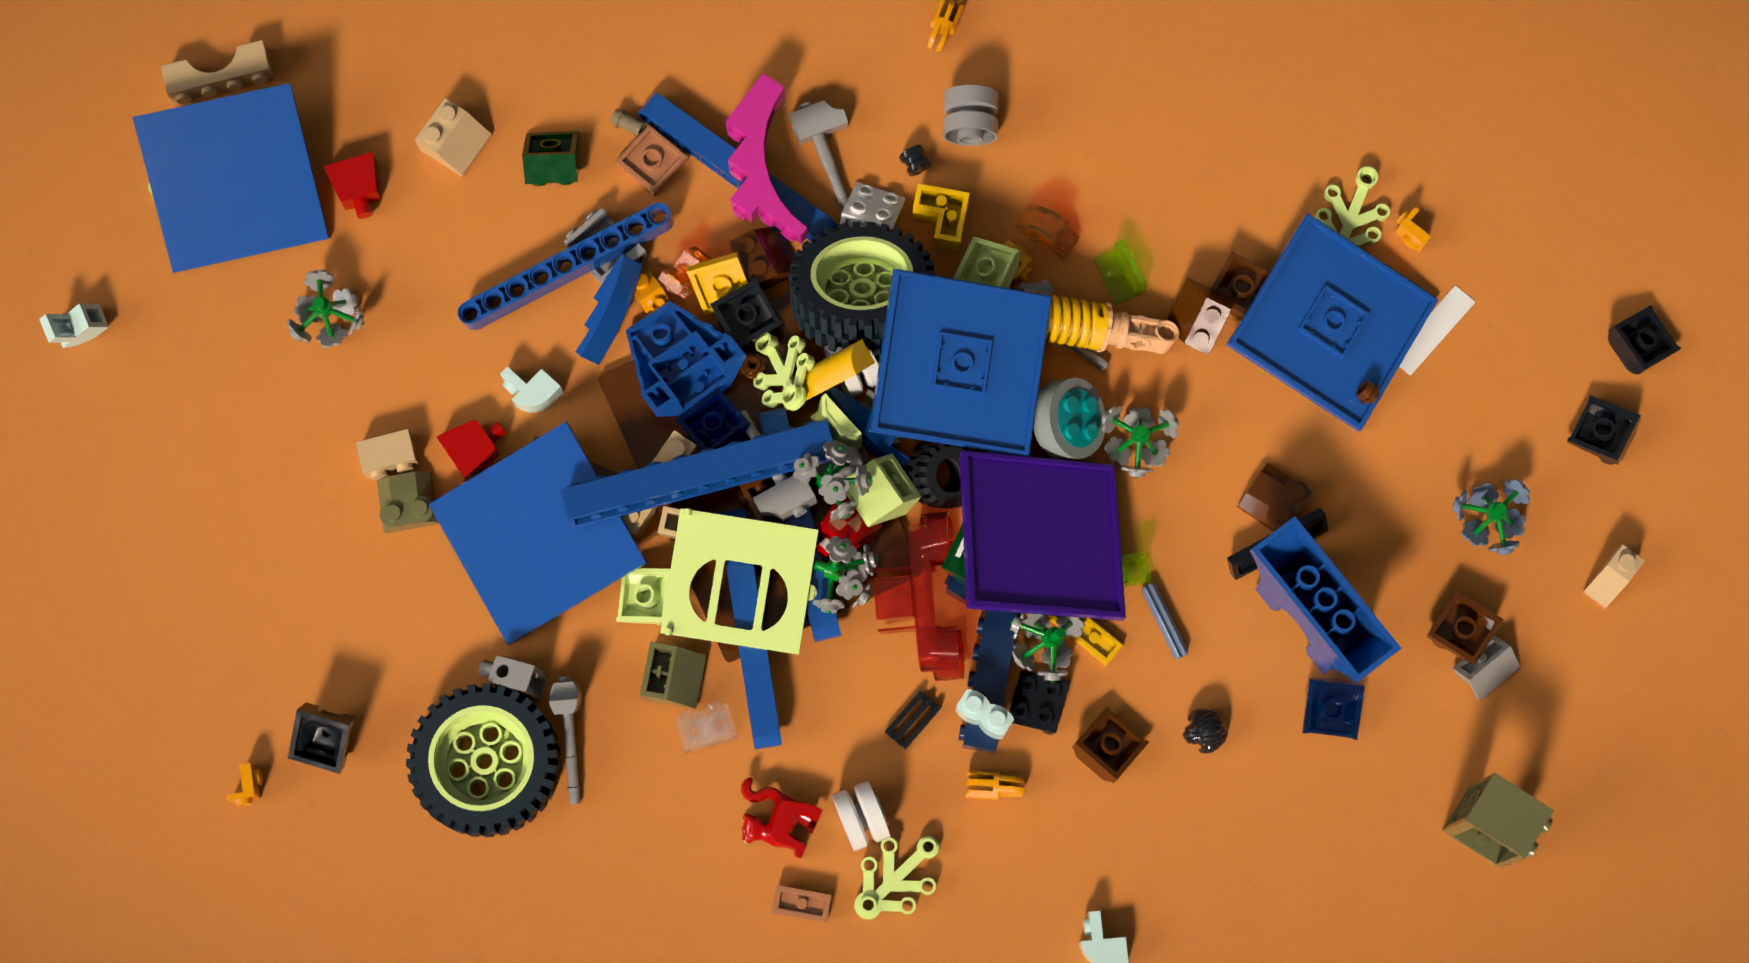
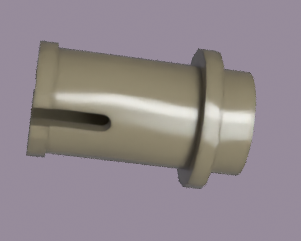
M618 108L614 111L610 120L615 128L621 127L637 137L643 131L646 123L626 113L625 109L620 110Z

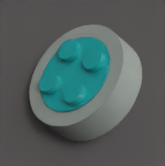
M1081 378L1054 380L1041 388L1037 396L1033 429L1039 445L1049 456L1060 460L1082 459L1091 456L1097 451L1105 434L1102 431L1104 426L1102 424V417L1105 413V408L1099 393L1089 382Z

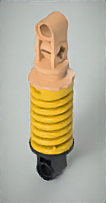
M1016 288V290L1026 291L1023 288ZM1050 295L1052 299L1046 339L1049 343L1056 341L1062 345L1066 342L1068 346L1076 344L1079 348H1088L1096 352L1104 351L1107 345H1113L1117 349L1125 347L1132 350L1164 354L1169 351L1179 336L1177 325L1168 320L1152 319L1141 315H1128L1127 312L1123 311L1116 313L1113 312L1112 305L1109 302L1097 304L1095 301L1087 302L1083 299H1067L1065 296L1057 297L1056 295Z

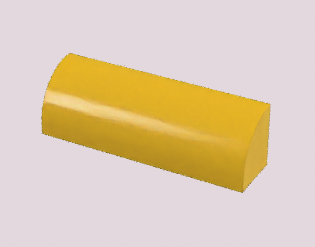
M862 339L814 364L811 370L806 371L803 387L806 390V400L847 380L875 363Z

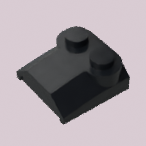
M757 278L710 304L726 334L731 336L741 349L751 347L756 340L783 324Z
M1651 305L1608 330L1610 346L1626 369L1633 374H1642L1652 366L1681 350L1680 346L1676 344L1655 314Z
M1590 395L1573 433L1567 439V443L1598 456L1605 464L1618 465L1624 458L1636 434L1641 415Z

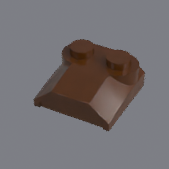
M1232 250L1211 289L1236 300L1229 314L1241 320L1268 276L1269 271L1239 256Z
M1267 463L1237 507L1275 532L1294 516L1298 515L1313 492L1308 489L1304 482L1292 479Z
M1456 590L1426 637L1431 639L1435 646L1447 649L1475 665L1504 619Z
M1107 706L1075 742L1072 748L1077 758L1096 775L1105 781L1115 783L1149 742L1144 740Z

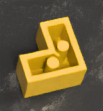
M924 184L917 185L912 218L937 223L933 248L955 252L960 251L970 193Z

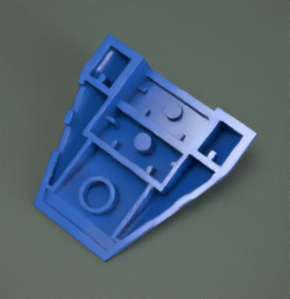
M668 301L626 329L642 397L657 417L687 416L730 387L746 358L745 353L731 336L726 333L722 334L709 323H703L696 319L693 314L671 301Z

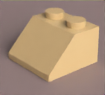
M444 98L415 141L420 151L463 177L492 137V134L468 112Z

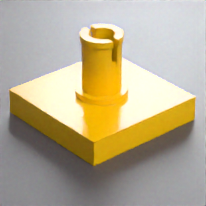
M738 252L687 266V274L704 315L714 313L710 305L711 303L749 282Z

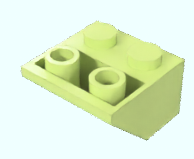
M893 454L873 459L866 464L867 472L871 473L873 479L869 493L860 496L855 483L850 484L849 490L845 492L850 501L855 500L858 507L856 510L868 527L906 515L922 497ZM856 471L846 478H856Z

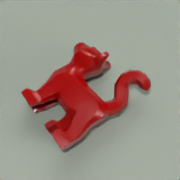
M751 777L744 779L741 784V793L746 800L759 803L767 798H771L774 801V807L769 822L766 824L757 816L744 814L742 818L744 819L742 840L747 844L762 840L773 847L790 849L794 851V857L801 860L806 846L791 833L796 824L805 826L807 832L813 833L823 809L808 802L797 801L781 793L777 788L769 786L754 792L751 789L753 779Z

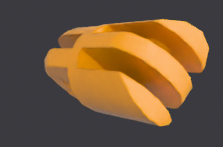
M939 0L930 22V26L933 28L927 43V47L930 50L938 32L942 36L935 52H940L947 36L955 32L965 7L963 4L959 5L954 20L951 22L948 19L956 1L950 0L944 17H938L945 1Z
M967 771L966 776L970 779L966 781V788L970 790L965 792V798L998 800L999 797H1021L1026 792L1024 788H1021L1026 785L1022 777L1000 775V772Z

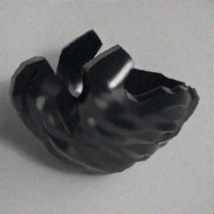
M1196 709L1189 714L1188 721L1192 722L1185 727L1183 737L1188 744H1198L1201 746V749H1199L1200 753L1208 754L1214 752L1225 743L1228 736V725L1221 713L1215 710Z

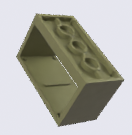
M1493 773L1468 787L1442 831L1497 867H1502L1514 862L1517 863L1526 857L1530 858L1535 853L1539 845L1536 840L1541 832L1545 834L1553 822V819L1550 817L1554 810L1503 777Z

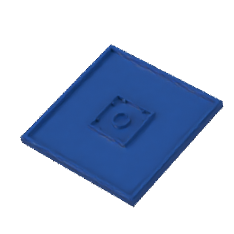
M291 83L133 117L173 273L329 239Z
M1306 213L1238 323L1226 346L1359 432L1363 429L1439 299L1309 213ZM1368 379L1373 383L1377 382L1379 384L1377 389L1380 391L1378 398L1371 404H1361L1359 402L1360 399L1355 396L1357 389Z
M893 269L869 432L1010 455L1029 456L1052 296Z
M568 422L562 423L429 504L507 645L521 639L648 563L622 516L571 529L561 489L566 488L572 483L583 484L591 482L599 476Z

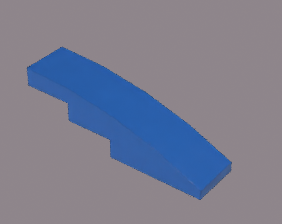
M624 254L620 255L593 297L598 304L584 324L589 331L575 351L579 356L595 364H600L626 315L641 272V263Z
M834 386L825 392L862 433V444L878 458L893 454L904 471L909 469L910 466L907 463L912 459L891 447L896 438L895 436L869 432L872 415L871 409Z

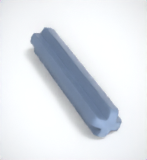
M1150 583L1144 586L1142 593L1173 657L1180 659L1186 656L1188 650L1156 585Z

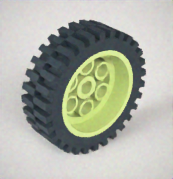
M852 222V228H846L845 223L839 224L838 231L835 232L829 227L824 229V237L816 233L812 236V243L806 240L802 244V250L798 249L795 253V260L792 259L789 285L792 316L794 321H797V327L800 331L805 330V336L811 340L815 337L816 344L821 347L827 342L828 350L835 352L838 347L844 349L862 339L867 349H872L873 355L880 354L893 269L935 275L933 260H930L928 250L923 251V244L920 241L914 243V236L909 233L902 237V229L897 227L892 232L889 231V225L883 223L880 229L875 228L874 222H867V227H860V222Z
M475 684L467 685V690H462L459 687L452 690L454 695L448 697L444 694L439 698L441 703L437 706L432 703L427 708L430 713L426 717L421 715L417 722L421 724L418 730L413 728L410 735L414 738L413 744L408 743L407 752L410 753V759H406V767L410 769V774H407L408 780L413 784L414 788L412 791L414 796L420 800L419 804L423 809L428 811L430 816L446 827L473 837L480 835L487 838L493 837L494 834L506 835L509 834L508 831L511 829L517 831L523 828L522 824L528 821L530 823L535 819L534 814L538 810L542 812L546 807L544 803L547 798L551 800L554 795L552 789L554 785H558L559 777L557 772L561 770V762L559 761L561 751L556 741L558 738L549 720L539 708L515 690L510 691L500 685L496 688L491 684H483V687H477ZM493 728L498 729V738L493 742H487V731ZM465 737H470L472 739L471 748L466 751L460 750V741ZM513 746L518 747L519 754L517 758L507 760L505 756L507 749ZM485 755H490L493 760L491 766L487 769H481L479 766L480 759ZM458 764H465V774L460 778H455L453 775L454 767ZM510 773L513 777L512 783L508 787H501L499 784L500 777L503 774ZM478 782L486 784V791L481 796L473 794V787Z

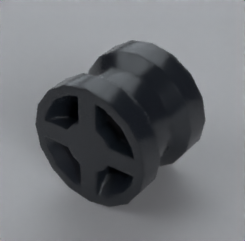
M920 144L908 148L899 156L901 163L906 164L909 176H916L924 172L932 164L931 160L923 154L924 148Z

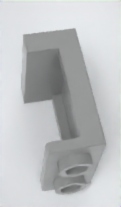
M603 207L599 211L591 212L580 228H574L567 234L564 241L566 249L615 224ZM611 238L607 246H616L619 243V238ZM639 243L624 254L641 264L648 259L646 250ZM588 250L584 254V258H593L596 250ZM619 257L589 273L602 285Z

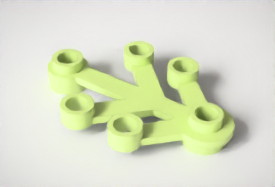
M1366 166L1361 168L1356 175L1355 180L1358 187L1349 210H1347L1340 196L1341 190L1338 186L1329 185L1324 192L1325 200L1332 203L1342 224L1340 234L1357 246H1362L1366 243L1376 244L1381 238V231L1377 227H1370L1364 234L1350 238L1353 229L1375 220L1385 221L1390 215V208L1386 204H1378L1375 209L1358 215L1368 189L1373 188L1378 180L1377 171L1372 167ZM1368 177L1370 183H1364L1361 178ZM1328 191H1335L1337 196H1329ZM1327 208L1319 209L1315 218L1337 232L1331 221V211ZM1383 209L1386 215L1380 216L1377 210ZM1319 214H1326L1328 219H1320ZM1374 232L1377 238L1371 239L1368 233Z
M768 333L756 340V350L769 357L777 374L766 375L760 372L753 381L754 386L763 391L767 390L770 386L783 385L784 390L779 393L767 390L762 396V403L764 405L774 408L779 403H783L787 409L795 411L805 403L806 390L803 387L806 371L812 369L815 360L813 356L807 353L800 354L806 346L803 338L796 335L790 338L785 363L778 351L780 342L776 336ZM795 362H796L797 371H796V375H795V378H794V381H793L792 375H793V371H794V367H795Z
M922 837L917 844V851L895 872L894 853L897 850V842L893 838L883 840L881 842V850L883 852V884L875 891L874 872L877 870V861L873 857H866L862 860L863 893L857 896L854 904L855 911L861 918L873 919L881 911L902 912L906 915L912 914L915 911L916 902L910 897H905L901 901L882 900L890 892H922L924 895L934 893L936 883L931 878H924L921 881L903 880L924 859L934 858L938 854L939 843L934 837ZM885 842H893L894 849L886 851L884 849ZM925 842L933 844L934 848L931 852L924 851L923 844ZM868 860L872 861L875 865L871 871L864 868V863ZM926 881L933 884V889L929 892L924 891L922 888V884ZM871 900L874 903L873 909L865 910L863 908L864 901ZM903 902H912V910L905 911L902 907Z

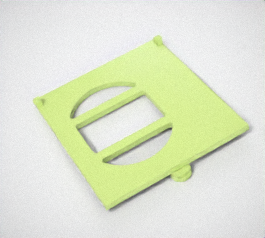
M680 508L660 633L799 655L807 601L813 600L817 595V590L810 584L818 530L694 511L690 508ZM716 560L708 616L704 622L697 616L691 605L690 586L697 571L706 563ZM727 560L762 566L752 630L715 624L724 564ZM775 569L786 584L788 603L781 619L771 628L762 631L770 571Z

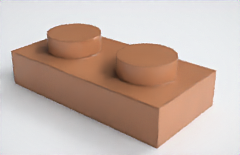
M777 885L772 913L827 923L832 895Z

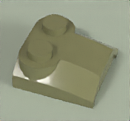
M430 471L397 474L377 481L380 519L385 534L439 524L429 506L431 502L435 501Z

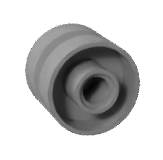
M959 85L947 89L944 92L943 111L946 114L943 118V139L949 143L962 146H981L996 141L998 138V119L995 115L998 113V92L981 85Z

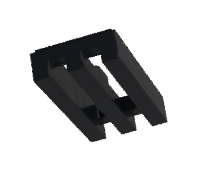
M920 690L886 729L885 733L906 750L941 710V707L936 705L933 700ZM922 700L924 702L922 706L896 735L893 731L915 705ZM928 706L933 710L904 742L901 739Z

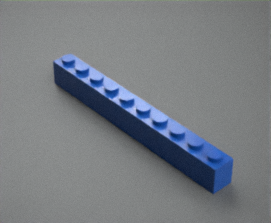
M815 420L808 422L802 427L784 428L775 434H760L753 437L752 440L744 442L733 441L725 447L717 449L706 448L700 451V453L690 456L680 455L664 463L653 462L641 469H626L620 472V474L610 477L599 476L591 482L583 484L572 483L566 488L561 489L570 527L574 529L795 471V461L798 458H803L806 453L818 457L820 464L830 462L832 459L825 457L826 451L823 449V446L826 442L833 443L827 420L821 422Z

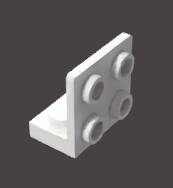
M857 182L844 207L840 224L845 223L846 228H852V222H860V227H867V222H874L875 228L880 229L883 223L889 225V231L892 232L905 203V197Z

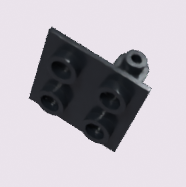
M1021 670L1009 710L1014 718L1012 724L1042 730L1043 733L1048 735L1056 734L1071 681L1061 679L1051 682L1044 680V675Z

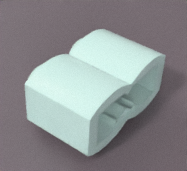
M967 689L956 705V712L963 720L979 725L984 733L995 739L1002 740L1014 721L1013 716L1008 710L999 705L990 704L983 694L975 690Z

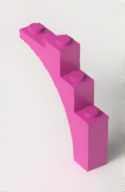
M763 73L726 120L728 135L737 142L742 141L728 159L730 173L739 181L745 180L730 199L731 208L741 220L748 219L752 223L760 215L759 218L770 227L774 225L782 230L781 234L791 242L796 240L802 244L808 236L807 227L797 220L780 201L770 182L766 168L765 147L767 134L774 114L785 98V89Z

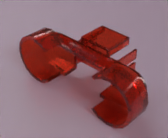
M949 511L920 514V524L908 526L910 566L874 569L876 575L911 572V576L873 579L876 620L910 617L915 619V626L878 629V632L883 635L916 631L921 672H933L936 682L963 679L965 674L961 630H957L956 626L940 627V625H936L932 572H936L935 566L943 565L954 542L953 526Z

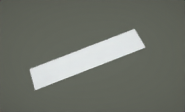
M1455 285L1430 313L1399 367L1411 376L1474 305L1475 301Z

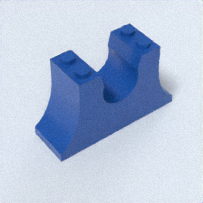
M1295 516L1250 550L1260 573V583L1255 590L1272 611H1278L1282 608L1297 622L1309 642V645L1306 647V654L1323 675L1333 669L1340 671L1355 683H1358L1401 649L1400 645Z

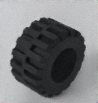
M935 442L920 445V450H915L912 453L914 459L909 460L907 463L910 466V471H906L907 476L910 477L911 482L922 496L918 502L933 508L953 509V507H961L959 454L962 450H972L966 447ZM945 460L950 468V479L948 484L942 489L938 485L936 471L939 464Z

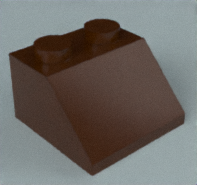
M776 226L753 229L729 241L731 252H738L749 282L757 278L763 291L789 279L790 264L792 259L795 260V257L779 228Z
M1188 277L1167 320L1177 325L1179 329L1178 338L1183 343L1209 355L1236 300Z

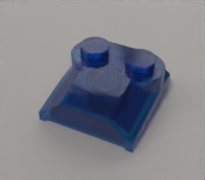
M719 387L676 419L678 425L684 430L688 438L701 451L706 448L717 449L725 447L730 442L739 441L750 426L749 421Z
M1321 677L1308 678V684L1305 689L1306 700L1302 733L1324 734L1358 740L1365 686L1346 680Z

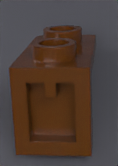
M772 477L739 485L740 491L736 493L743 506H750L753 514L749 515L752 520L764 521L750 494L755 492L757 495L770 488L769 484L773 483Z

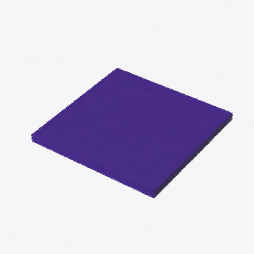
M962 450L959 457L967 609L1124 620L1126 612L1115 465Z

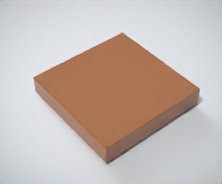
M649 124L617 158L615 165L655 197L689 160V157Z

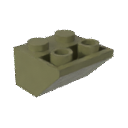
M650 642L640 692L642 700L696 709L706 655L678 646Z

